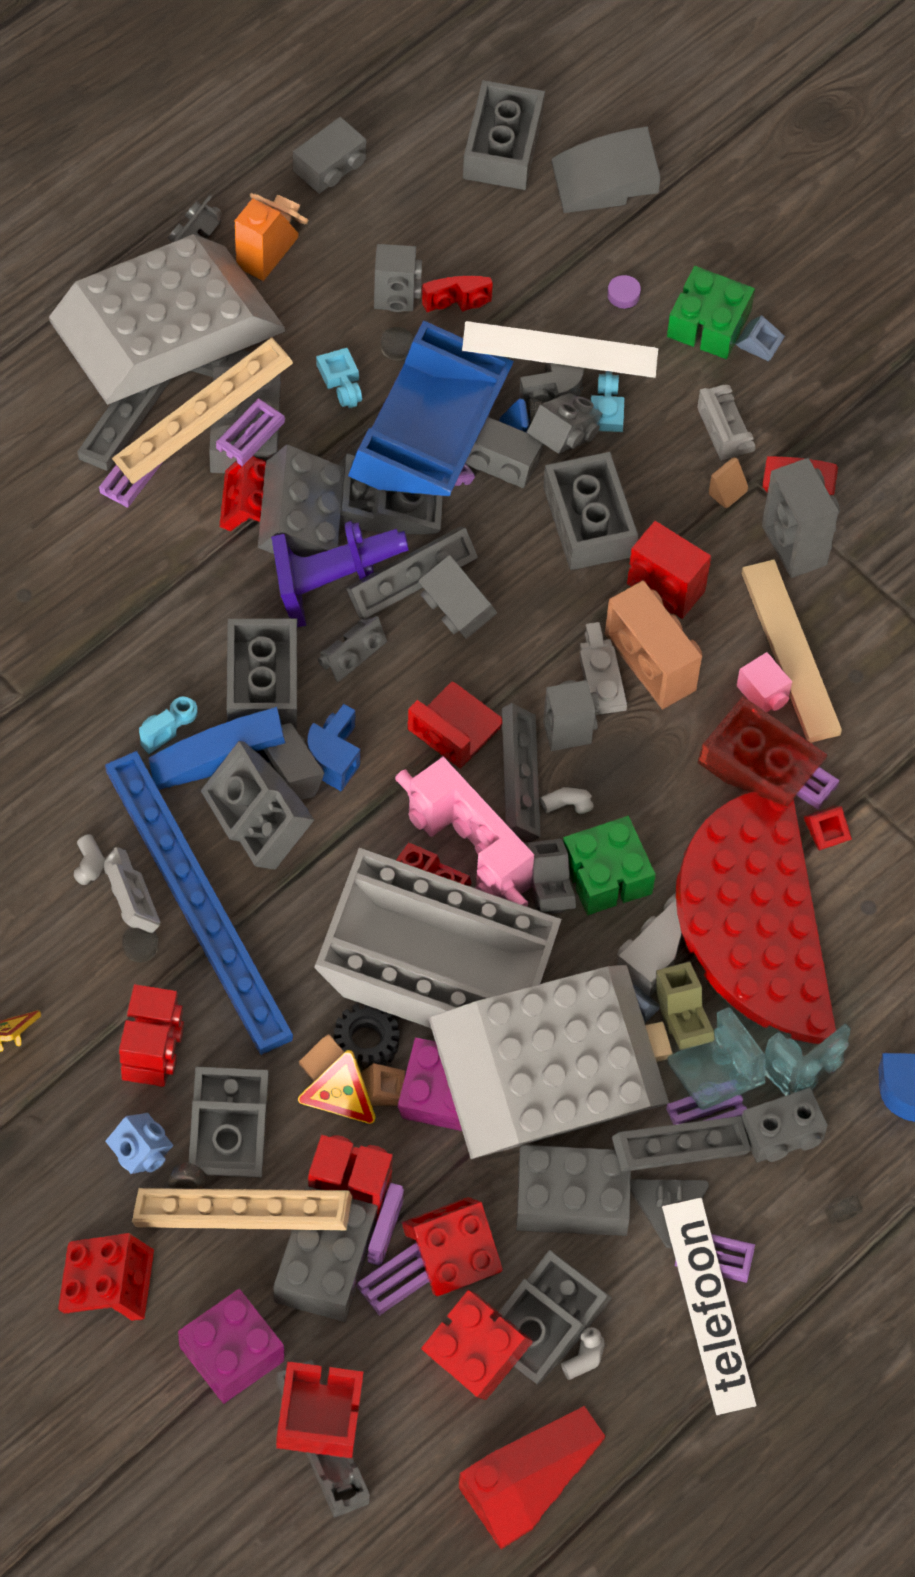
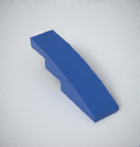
M277 707L209 728L149 757L152 779L158 790L211 777L238 741L245 742L255 751L285 744L282 723Z

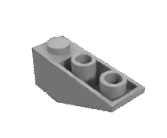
M676 893L668 899L664 905V911L657 918L655 916L650 917L642 926L641 934L634 941L631 939L627 940L617 953L619 957L618 965H627L632 984L636 985L649 997L657 990L656 970L674 966L679 950L682 932L677 915Z

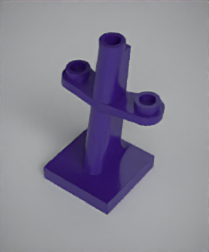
M351 520L345 523L348 544L308 557L295 555L290 550L285 534L272 536L280 594L289 618L297 619V627L306 626L302 594L356 571L361 580L374 573L373 564L409 551L405 531L398 532L397 529L363 539L359 522L352 523Z

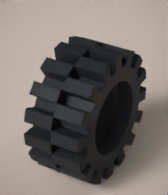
M359 1004L352 1005V1012L346 1009L342 1012V1018L338 1017L336 1028H334V1041L343 1052L351 1050L354 1053L360 1073L362 1072V1067L368 1068L373 1063L386 1066V1061L391 1063L394 1059V1053H397L398 1023L396 1019L392 1021L393 1014L387 1012L384 1014L383 1011L379 1009L373 1010L365 1005L364 1009H360ZM360 1028H372L380 1035V1042L373 1048H361L354 1043L352 1039L353 1034Z

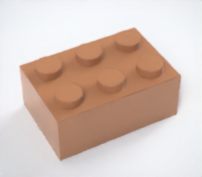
M641 581L610 598L605 635L608 639H611L612 645L663 710L695 692L702 651L694 640H689L684 634L678 618L667 612L657 591L650 590L646 583Z

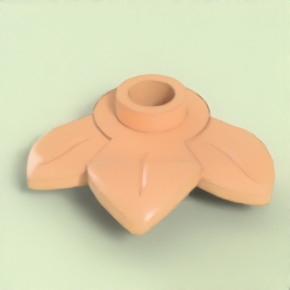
M250 194L251 198L281 212L288 222L293 219L299 223L307 224L309 221L297 213L300 205L287 198L276 195L273 202L259 195Z

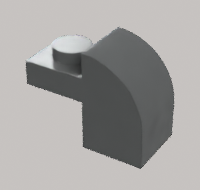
M545 362L546 373L520 377L519 398L524 399L526 406H540V404L570 392L580 397L584 368Z
M554 839L527 843V847L534 854L531 889L535 908H539L540 912L553 914L564 912L566 909L576 908L575 894L569 880L568 853L563 840Z

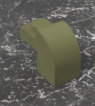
M691 962L656 970L657 995L663 1021L668 1034H673L679 1049L682 1050L713 1042L714 1030L702 1007V986Z

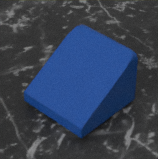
M519 399L499 418V422L527 433L529 423L526 402L524 399Z

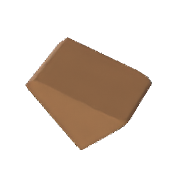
M735 457L731 458L711 475L709 495L724 508H729L748 491L745 476L738 459Z
M328 1034L299 1061V1064L314 1082L344 1052Z
M376 1063L361 1072V1076L371 1105L398 1106L405 1079V1070Z

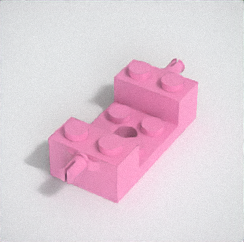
M444 757L414 778L406 769L402 770L395 780L408 793L407 795L410 800L408 815L414 826L419 830L424 829L430 837H433L452 823L454 829L462 838L465 839L467 837L474 844L478 854L476 889L527 907L529 902L521 894L531 888L534 854Z

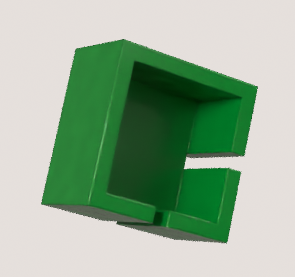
M694 265L683 287V293H680L669 315L667 337L694 347L697 341L699 324H702L704 326L700 350L727 360L751 313L755 288Z
M629 816L563 837L568 853L569 876L572 883L576 882L575 890L587 916L617 906L618 883L623 882L621 891L623 904L653 894L656 874Z

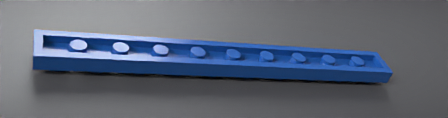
M135 751L105 764L107 775L260 1055L293 1041V1034L138 752Z

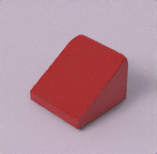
M832 806L803 816L818 850L852 840L842 806Z

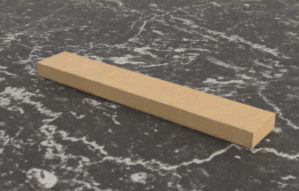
M271 337L112 458L133 485L293 364L292 360Z
M775 559L743 567L741 574L776 663L792 681L789 696L808 744L840 736L842 728Z
M138 1188L132 1222L135 1227L347 1230L352 1195L347 1190Z

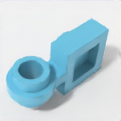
M348 348L316 356V365L327 388L341 386L337 388V397L342 407L348 406V408L356 407L357 403L362 401V394L357 382H351L359 380V371Z
M611 371L599 374L598 394H604V396L591 395V402L595 409L603 413L598 422L600 426L599 431L623 432L624 397L611 396L618 395L619 375H612Z
M179 697L171 703L170 712L166 709L158 716L152 715L143 722L139 728L140 745L148 754L177 736L176 729L178 727L187 725L196 719L198 711L195 701L188 697Z

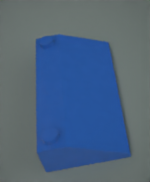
M423 320L412 342L405 363L372 428L368 429L358 448L348 476L378 490L450 496L514 361L504 356L462 351L463 338Z

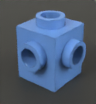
M149 1113L125 1116L106 1140V1143L118 1157L119 1163L130 1174L144 1171L150 1173L157 1170L165 1162L164 1156L173 1146L165 1135L162 1126L155 1122Z

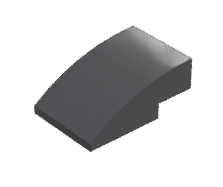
M648 126L592 139L558 154L551 160L563 213L623 206L627 204V197L659 193L661 177Z
M346 454L338 464L344 467L340 525L345 526L346 522L352 520V523L359 522L361 530L384 533L397 529L398 532L405 531L406 534L439 533L441 529L443 496L378 490L348 476L355 456L351 454Z
M238 741L201 789L203 796L228 838L241 842L256 867L275 870L314 821L306 806L287 782L268 762L243 741Z
M195 1066L188 1175L262 1178L269 1070Z
M551 1250L548 1251L527 1280L523 1279L499 1311L503 1318L509 1320L534 1341L514 1367L537 1385L580 1340L581 1333L593 1324L612 1299L610 1295Z

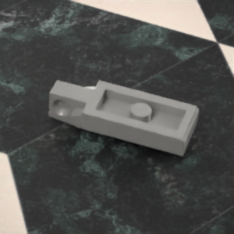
M599 622L586 624V643H580L579 658L584 680L588 681L590 692H596L598 696L600 712L595 714L626 711V697L611 639L603 640Z
M115 847L106 858L104 857V870L110 879L112 892L120 905L121 916L130 927L140 928L153 933L160 926V920L142 874L133 870L126 850Z

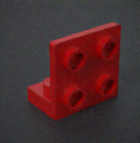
M252 456L243 466L236 461L225 470L219 527L232 531L242 522L247 521L248 518L260 522L266 461Z
M451 682L428 706L417 700L408 709V730L460 769L502 727V717L455 682Z
M467 1197L401 1222L405 1236L417 1242L432 1292L436 1296H441L496 1275L503 1270L481 1201Z
M130 1233L69 1242L58 1306L59 1311L65 1314L113 1308L132 1321L145 1319L154 1249Z

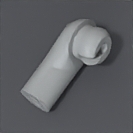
M563 787L540 797V803L545 813L565 805L574 804L575 811L579 814H584L591 811L594 807L590 799L592 795L584 789Z
M91 834L85 835L77 841V845L84 858L80 862V867L74 870V878L81 885H87L91 880L95 881L104 868V856Z
M593 1327L586 1328L580 1336L582 1341L578 1355L561 1363L562 1370L568 1380L584 1374L600 1364L605 1343L598 1329Z

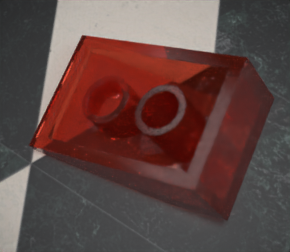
M742 696L703 743L697 763L725 783L748 792H755L763 798L787 807L826 760L828 755Z

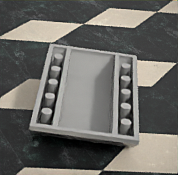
M194 234L76 281L49 316L51 324L107 405L285 332L283 324L224 245Z
M359 848L314 968L343 997L431 1028L428 1018L478 1000L539 985L562 919Z
M627 965L607 966L478 1000L428 1018L471 1159L669 1104Z

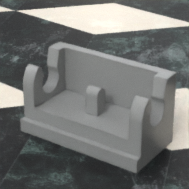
M730 385L700 389L697 407L720 460L755 451L752 433L747 431L735 405L733 395L728 394L732 392Z

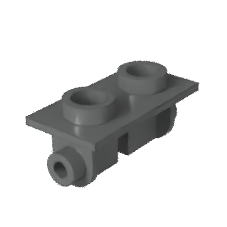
M209 195L202 204L196 201L185 215L189 219L187 224L182 226L179 223L167 239L173 243L192 234L200 236L197 231L208 238L222 221L221 210L207 205L211 196Z
M375 616L373 619L367 618L365 620L360 619L354 627L343 635L344 643L337 640L326 650L324 649L320 652L319 664L324 669L331 667L336 682L341 681L387 642L379 617Z

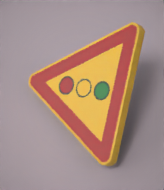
M40 1010L0 1021V1051L4 1049L1 1041H11L14 1039L15 1044L21 1046L20 1034L41 1017Z
M346 1050L298 1097L300 1104L368 1124H372L376 1119L357 1061L351 1050Z

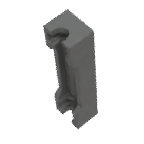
M312 1359L303 1363L314 1365ZM286 1370L277 1373V1385L282 1396ZM306 1452L334 1518L369 1504V1491L353 1457L345 1458ZM351 1485L354 1486L355 1491H358L350 1499L335 1500L334 1492L337 1491V1494H341L351 1490Z

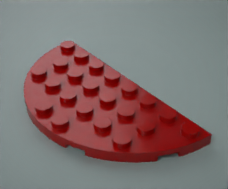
M792 787L762 789L744 794L727 802L710 815L694 834L683 854L684 858L676 880V906L681 932L690 953H695L698 961L706 971L704 976L731 1006L747 1018L764 1028L772 1026L782 1032L791 1034L790 1038L798 1041L833 1045L837 1040Z

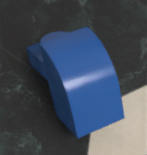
M345 704L342 705L336 714L331 713L328 716L323 728L313 723L308 733V749L323 769L324 776L322 781L339 791L344 789L360 767V749L345 741L355 728V710Z
M883 1053L878 1068L881 1098L892 1113L902 1119L915 1121V1054Z

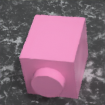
M767 652L740 668L737 687L761 716L771 709L773 711L779 710L789 700L792 681Z

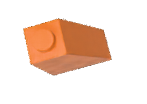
M252 198L235 219L236 262L243 271L264 281L298 239L299 233L281 212Z

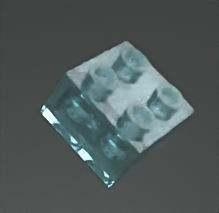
M730 1007L717 1012V1028L714 1029L715 1037L713 1042L686 1048L668 1056V1065L701 1110L708 1109L765 1084L766 1056Z
M845 1023L805 1056L802 1055L801 1048L794 1040L786 1039L780 1032H777L768 1040L761 1071L785 1096L807 1088L812 1090L817 1085L818 1078L826 1071L832 1074L843 1064L845 1060L843 1055L849 1046L847 1041L851 1028Z

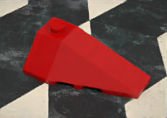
M585 1406L490 1453L460 1472L458 1488L500 1549H503L537 1525L541 1520V1516L553 1501L557 1500L565 1486L581 1470L605 1440L606 1436Z

